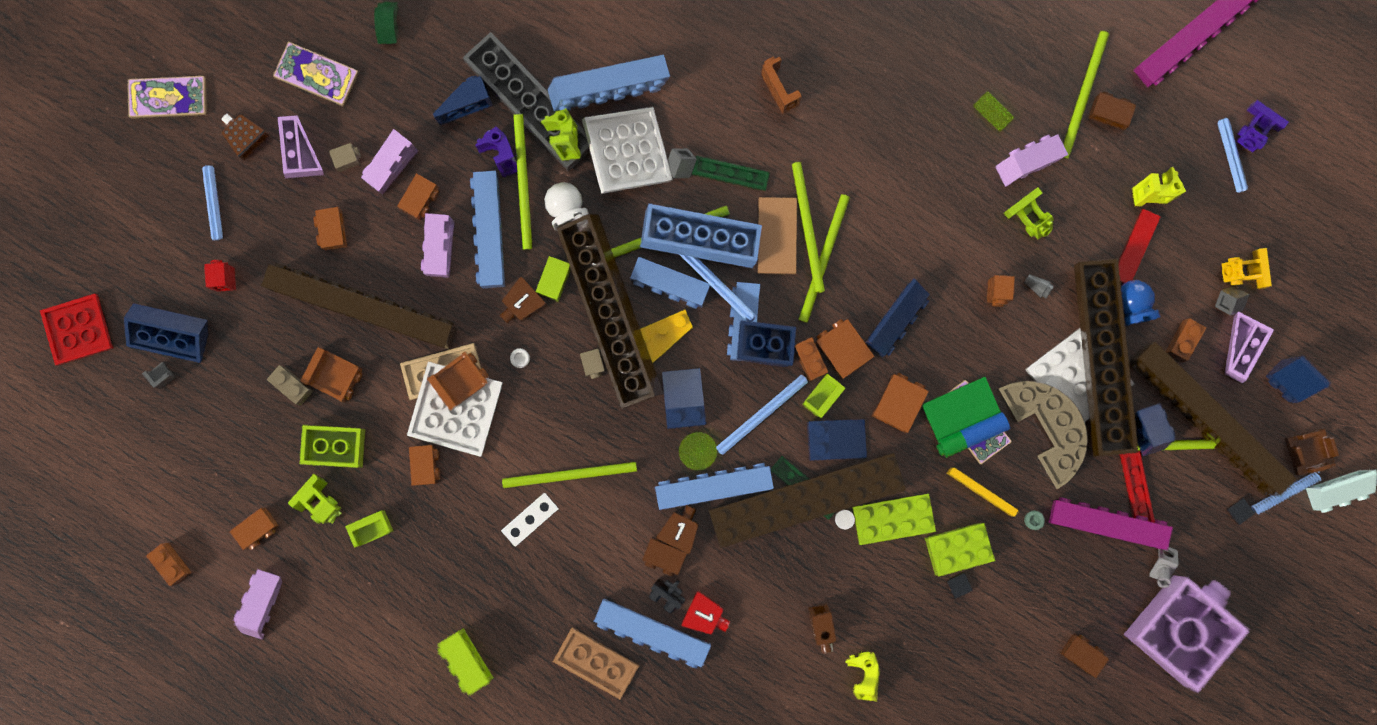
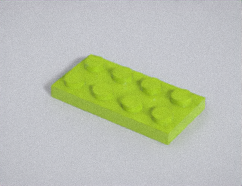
M929 494L852 507L859 545L936 532Z

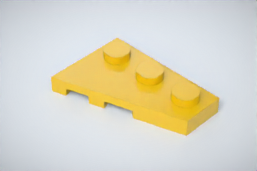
M686 310L640 329L652 363L693 328Z

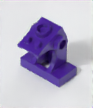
M1256 100L1247 109L1254 117L1247 126L1244 125L1238 132L1240 137L1237 142L1253 153L1257 148L1260 150L1266 144L1268 139L1266 135L1271 128L1279 132L1286 127L1288 121ZM1254 125L1260 128L1262 132L1259 133L1255 130Z
M494 127L492 130H488L482 139H477L476 148L479 153L491 149L499 151V155L493 158L503 178L517 172V161L506 135L500 129Z

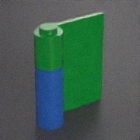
M985 376L922 404L938 441V445H936L937 450L941 456L944 455L946 458L1010 430L1008 420L1000 411Z

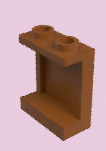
M771 57L764 62L761 75L782 114L799 106L802 96L798 90L789 95L786 93L775 72L780 69L782 60L780 57L776 59Z
M842 319L832 325L834 329L830 332L825 330L817 336L818 340L815 342L836 369L841 380L875 357L848 319L844 322Z
M317 347L300 382L310 385L345 403L351 399L355 383H359L361 380L363 368Z
M464 351L443 369L427 378L449 410L456 408L489 383L487 379L489 375L483 368L479 369L476 365L478 360L472 352L468 354L467 351Z
M893 374L872 417L904 433H908L929 391L925 390L926 386L921 383L915 382L913 384L907 381L908 377L903 374Z

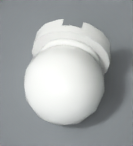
M557 183L547 190L544 198L545 208L551 216L555 217L551 222L555 231H557L558 227L589 214L586 208H581L583 202L581 193L571 183Z

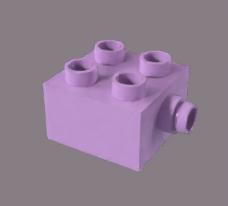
M1173 575L1170 579L1171 584H1169V587L1161 589L1124 635L1183 686L1198 692L1249 630L1223 609L1231 593L1221 584L1213 580L1209 586L1205 585L1200 589L1188 578Z

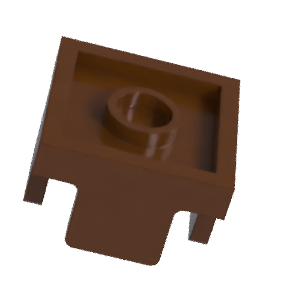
M1325 428L1285 438L1296 475L1315 473L1330 469L1336 465L1334 457L1339 456L1334 438L1327 437Z

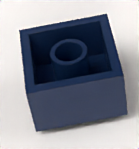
M1160 404L1139 410L1134 414L1137 443L1143 456L1162 451L1175 440V432L1169 426L1166 411L1161 408Z

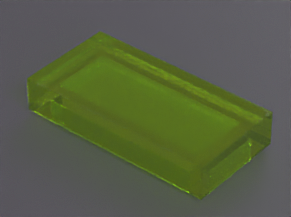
M988 91L973 105L999 132L1015 118Z

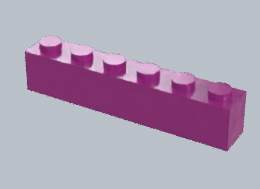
M1059 497V501L1053 500L1049 523L1162 550H1168L1172 527L1167 526V522L1155 520V523L1148 522L1147 517L1136 515L1135 519L1128 517L1129 513L1121 511L1113 514L1109 513L1108 508L1098 506L1096 510L1090 508V504L1079 502L1078 505L1071 504L1070 499Z

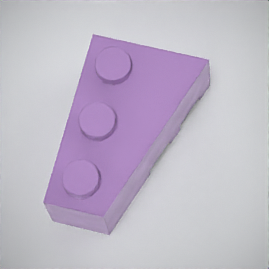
M298 116L278 117L285 178L324 175Z
M393 129L370 165L363 170L361 178L383 195L418 150L410 141Z
M1057 134L1053 137L1047 135L1039 139L1040 142L1037 144L1033 141L1025 145L1024 150L1017 148L1009 153L1010 157L995 166L1005 187L1017 179H1022L1028 174L1039 171L1067 156L1068 153L1059 135Z
M425 213L424 259L421 261V271L426 276L449 278L454 221L449 215Z
M1237 312L1234 315L1224 374L1240 383L1245 382L1274 330Z
M257 570L256 575H252L249 585H251L248 593L245 592L242 598V608L236 612L234 617L235 625L241 633L263 640L265 634L261 633L265 622L270 620L271 616H268L272 605H275L282 584L279 576Z

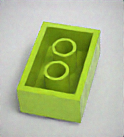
M303 425L300 464L363 468L365 429Z
M976 523L925 538L936 576L995 561L984 523Z
M464 628L438 644L440 647L438 649L439 654L449 662L448 668L453 676L457 675L460 680L458 684L464 693L467 692L470 695L493 679L492 674Z

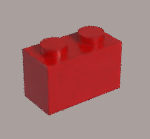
M222 260L210 261L211 264H204L206 288L217 292L236 290L234 267Z

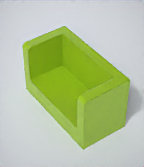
M549 256L536 293L559 302L571 271L570 264Z
M826 374L802 405L821 419L844 391L845 387L829 374Z
M385 510L345 526L354 548L394 532Z

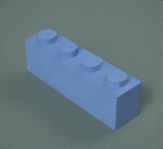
M638 257L630 277L631 281H634L633 285L644 288V286H647L655 294H668L669 299L677 302L681 299L687 302V306L695 309L698 306L702 308L710 288V284L641 257Z
M737 282L736 287L732 288V292L756 315L752 322H757L760 284ZM731 306L730 317H734L733 325H729V336H732V344H728L727 355H731L730 360L744 361L737 359L740 320H746Z

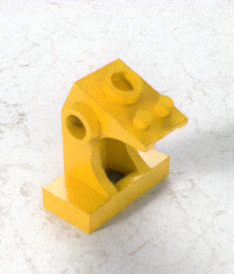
M1267 248L1253 251L1254 260L1243 261L1240 257L1229 258L1227 263L1222 264L1224 283L1231 282V286L1243 284V281L1256 280L1257 289L1271 287ZM1242 266H1247L1248 276H1244Z

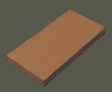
M759 197L758 225H762L758 251V274H796L797 198Z
M573 627L553 660L559 666L620 700L639 667V664Z

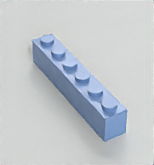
M496 171L473 172V178H470L471 189H474V197H471L472 208H475L476 215L472 217L473 227H476L477 234H474V245L478 247V253H475V264L479 265V272H476V282L480 284L481 288L505 287L498 173Z
M765 463L753 465L754 469L746 470V466L734 468V473L727 474V470L715 472L716 476L708 477L707 473L696 475L697 479L690 481L689 477L677 479L678 483L670 484V480L658 482L659 486L655 487L659 510L774 489L770 467H765Z
M603 599L594 622L598 623L597 627L603 630H608V628L615 630L614 634L625 638L627 635L633 638L632 641L642 646L644 643L651 646V650L658 653L662 651L669 653L668 657L677 661L681 658L687 661L686 664L696 669L697 666H703L711 646L706 641L606 599Z

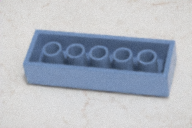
M664 55L556 77L551 82L548 93L554 111L565 108L569 111L572 107L577 106L578 108H585L590 103L603 104L613 98L617 101L624 99L627 95L635 97L642 95L645 91H650V93L660 91L669 79L670 74Z
M649 204L645 211L640 247L753 268L758 258L762 225Z

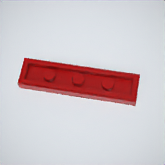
M1145 209L1141 210L1118 262L1120 283L1124 284L1133 280L1161 216Z
M1138 451V453L1120 454L1133 518L1136 519V515L1148 518V522L1155 523L1141 451Z

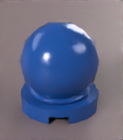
M1130 280L1121 286L1125 326L1160 318L1159 310L1153 309L1155 294L1148 284L1140 280Z

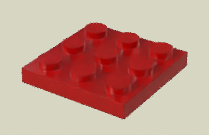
M92 294L40 310L55 365L59 366L113 349L98 294Z

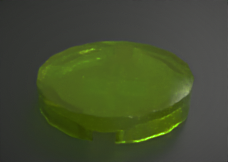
M702 432L692 433L682 440L679 447V456L688 468L704 470L715 461L717 446L709 435Z

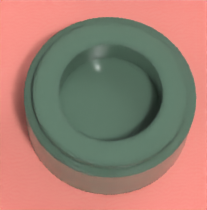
M1030 511L1025 515L1024 523L1031 530H1039L1043 527L1045 518L1039 511Z

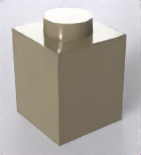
M351 143L329 151L335 169L339 172L361 164L359 158H361L358 147H354Z
M595 349L580 353L586 377L590 376L591 379L602 377L605 369L600 350Z

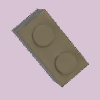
M279 365L267 379L296 405H302L313 392L310 387L300 382L301 380L285 366Z

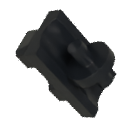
M658 578L651 587L652 590L649 598L654 602H658L661 597L667 600L664 609L670 614L676 609L679 610L686 598L680 595L682 590L677 587L680 583L679 580H676L673 584L668 579L666 582H663Z

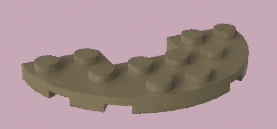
M1020 381L999 388L1017 422L1034 413L1038 417L1054 447L1040 453L1038 458L1056 489H1059L1076 474L1086 453L1087 430L1079 409L1065 393L1045 383Z

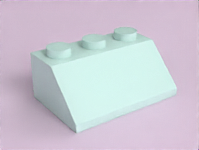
M1359 470L1306 488L1313 510H1320L1321 513L1333 510V506L1339 505L1342 507L1351 504V500L1357 499L1360 501L1369 498V494L1376 492L1377 472L1376 470Z

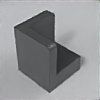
M672 148L668 165L674 178H690L697 158L688 148Z
M1231 286L1221 290L1215 307L1229 315H1234L1244 310L1250 294L1235 286Z
M161 362L150 372L145 371L142 373L153 388L162 389L176 378L164 362Z

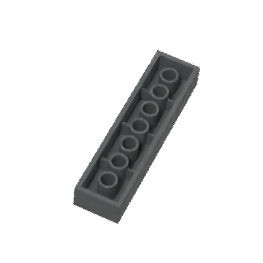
M491 32L463 57L465 63L478 77L481 76L483 82L514 115L523 114L524 125L568 172L590 153L585 130L575 121L578 126V148L581 152V158L561 160L550 144V137L559 136L561 130L547 131L541 123L545 116L550 117L557 112L553 110L549 93Z

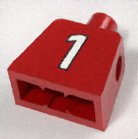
M697 590L681 625L712 634L715 627L726 632L730 621L721 617L723 612L721 606Z

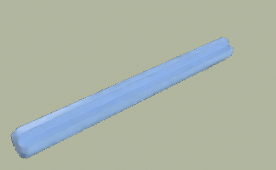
M680 255L746 321L752 322L756 318V315L698 258Z
M800 375L716 447L719 453L722 455L806 385L808 383L806 377Z

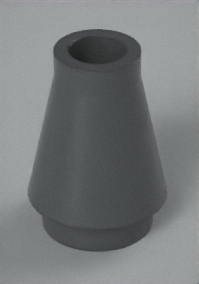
M1031 274L1028 275L1024 282L1040 298H1047L1054 287L1051 281Z

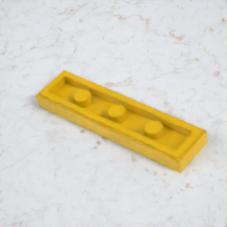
M955 467L948 470V475L1008 515L1015 517L1018 509Z

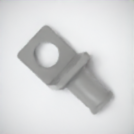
M1168 547V550L1158 549L1159 558L1149 573L1150 577L1158 579V585L1163 588L1169 587V584H1171L1170 577L1178 566V551ZM1163 551L1171 553L1173 557L1166 556Z

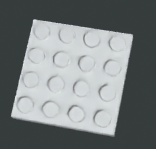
M653 107L582 119L601 194L665 183L672 180Z
M1079 328L1025 370L1034 381L1051 385L1065 393L1075 403L1085 422L1089 419L1081 331Z
M428 361L407 436L482 457L503 382L487 378L489 381L487 385L453 410H449L427 380V378L436 374L445 366Z

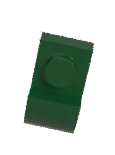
M397 2L378 3L377 8H375L374 22L378 44L397 43L399 33L396 21L398 12Z

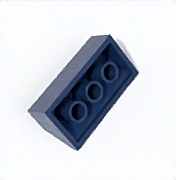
M912 279L865 342L867 347L881 357H884L886 354L889 356L895 349L893 345L897 339L901 340L907 331L904 329L908 323L912 325L918 317L916 313L919 308L923 310L929 302L927 298L930 294L917 280Z
M132 304L124 316L127 347L201 363L208 338V320Z

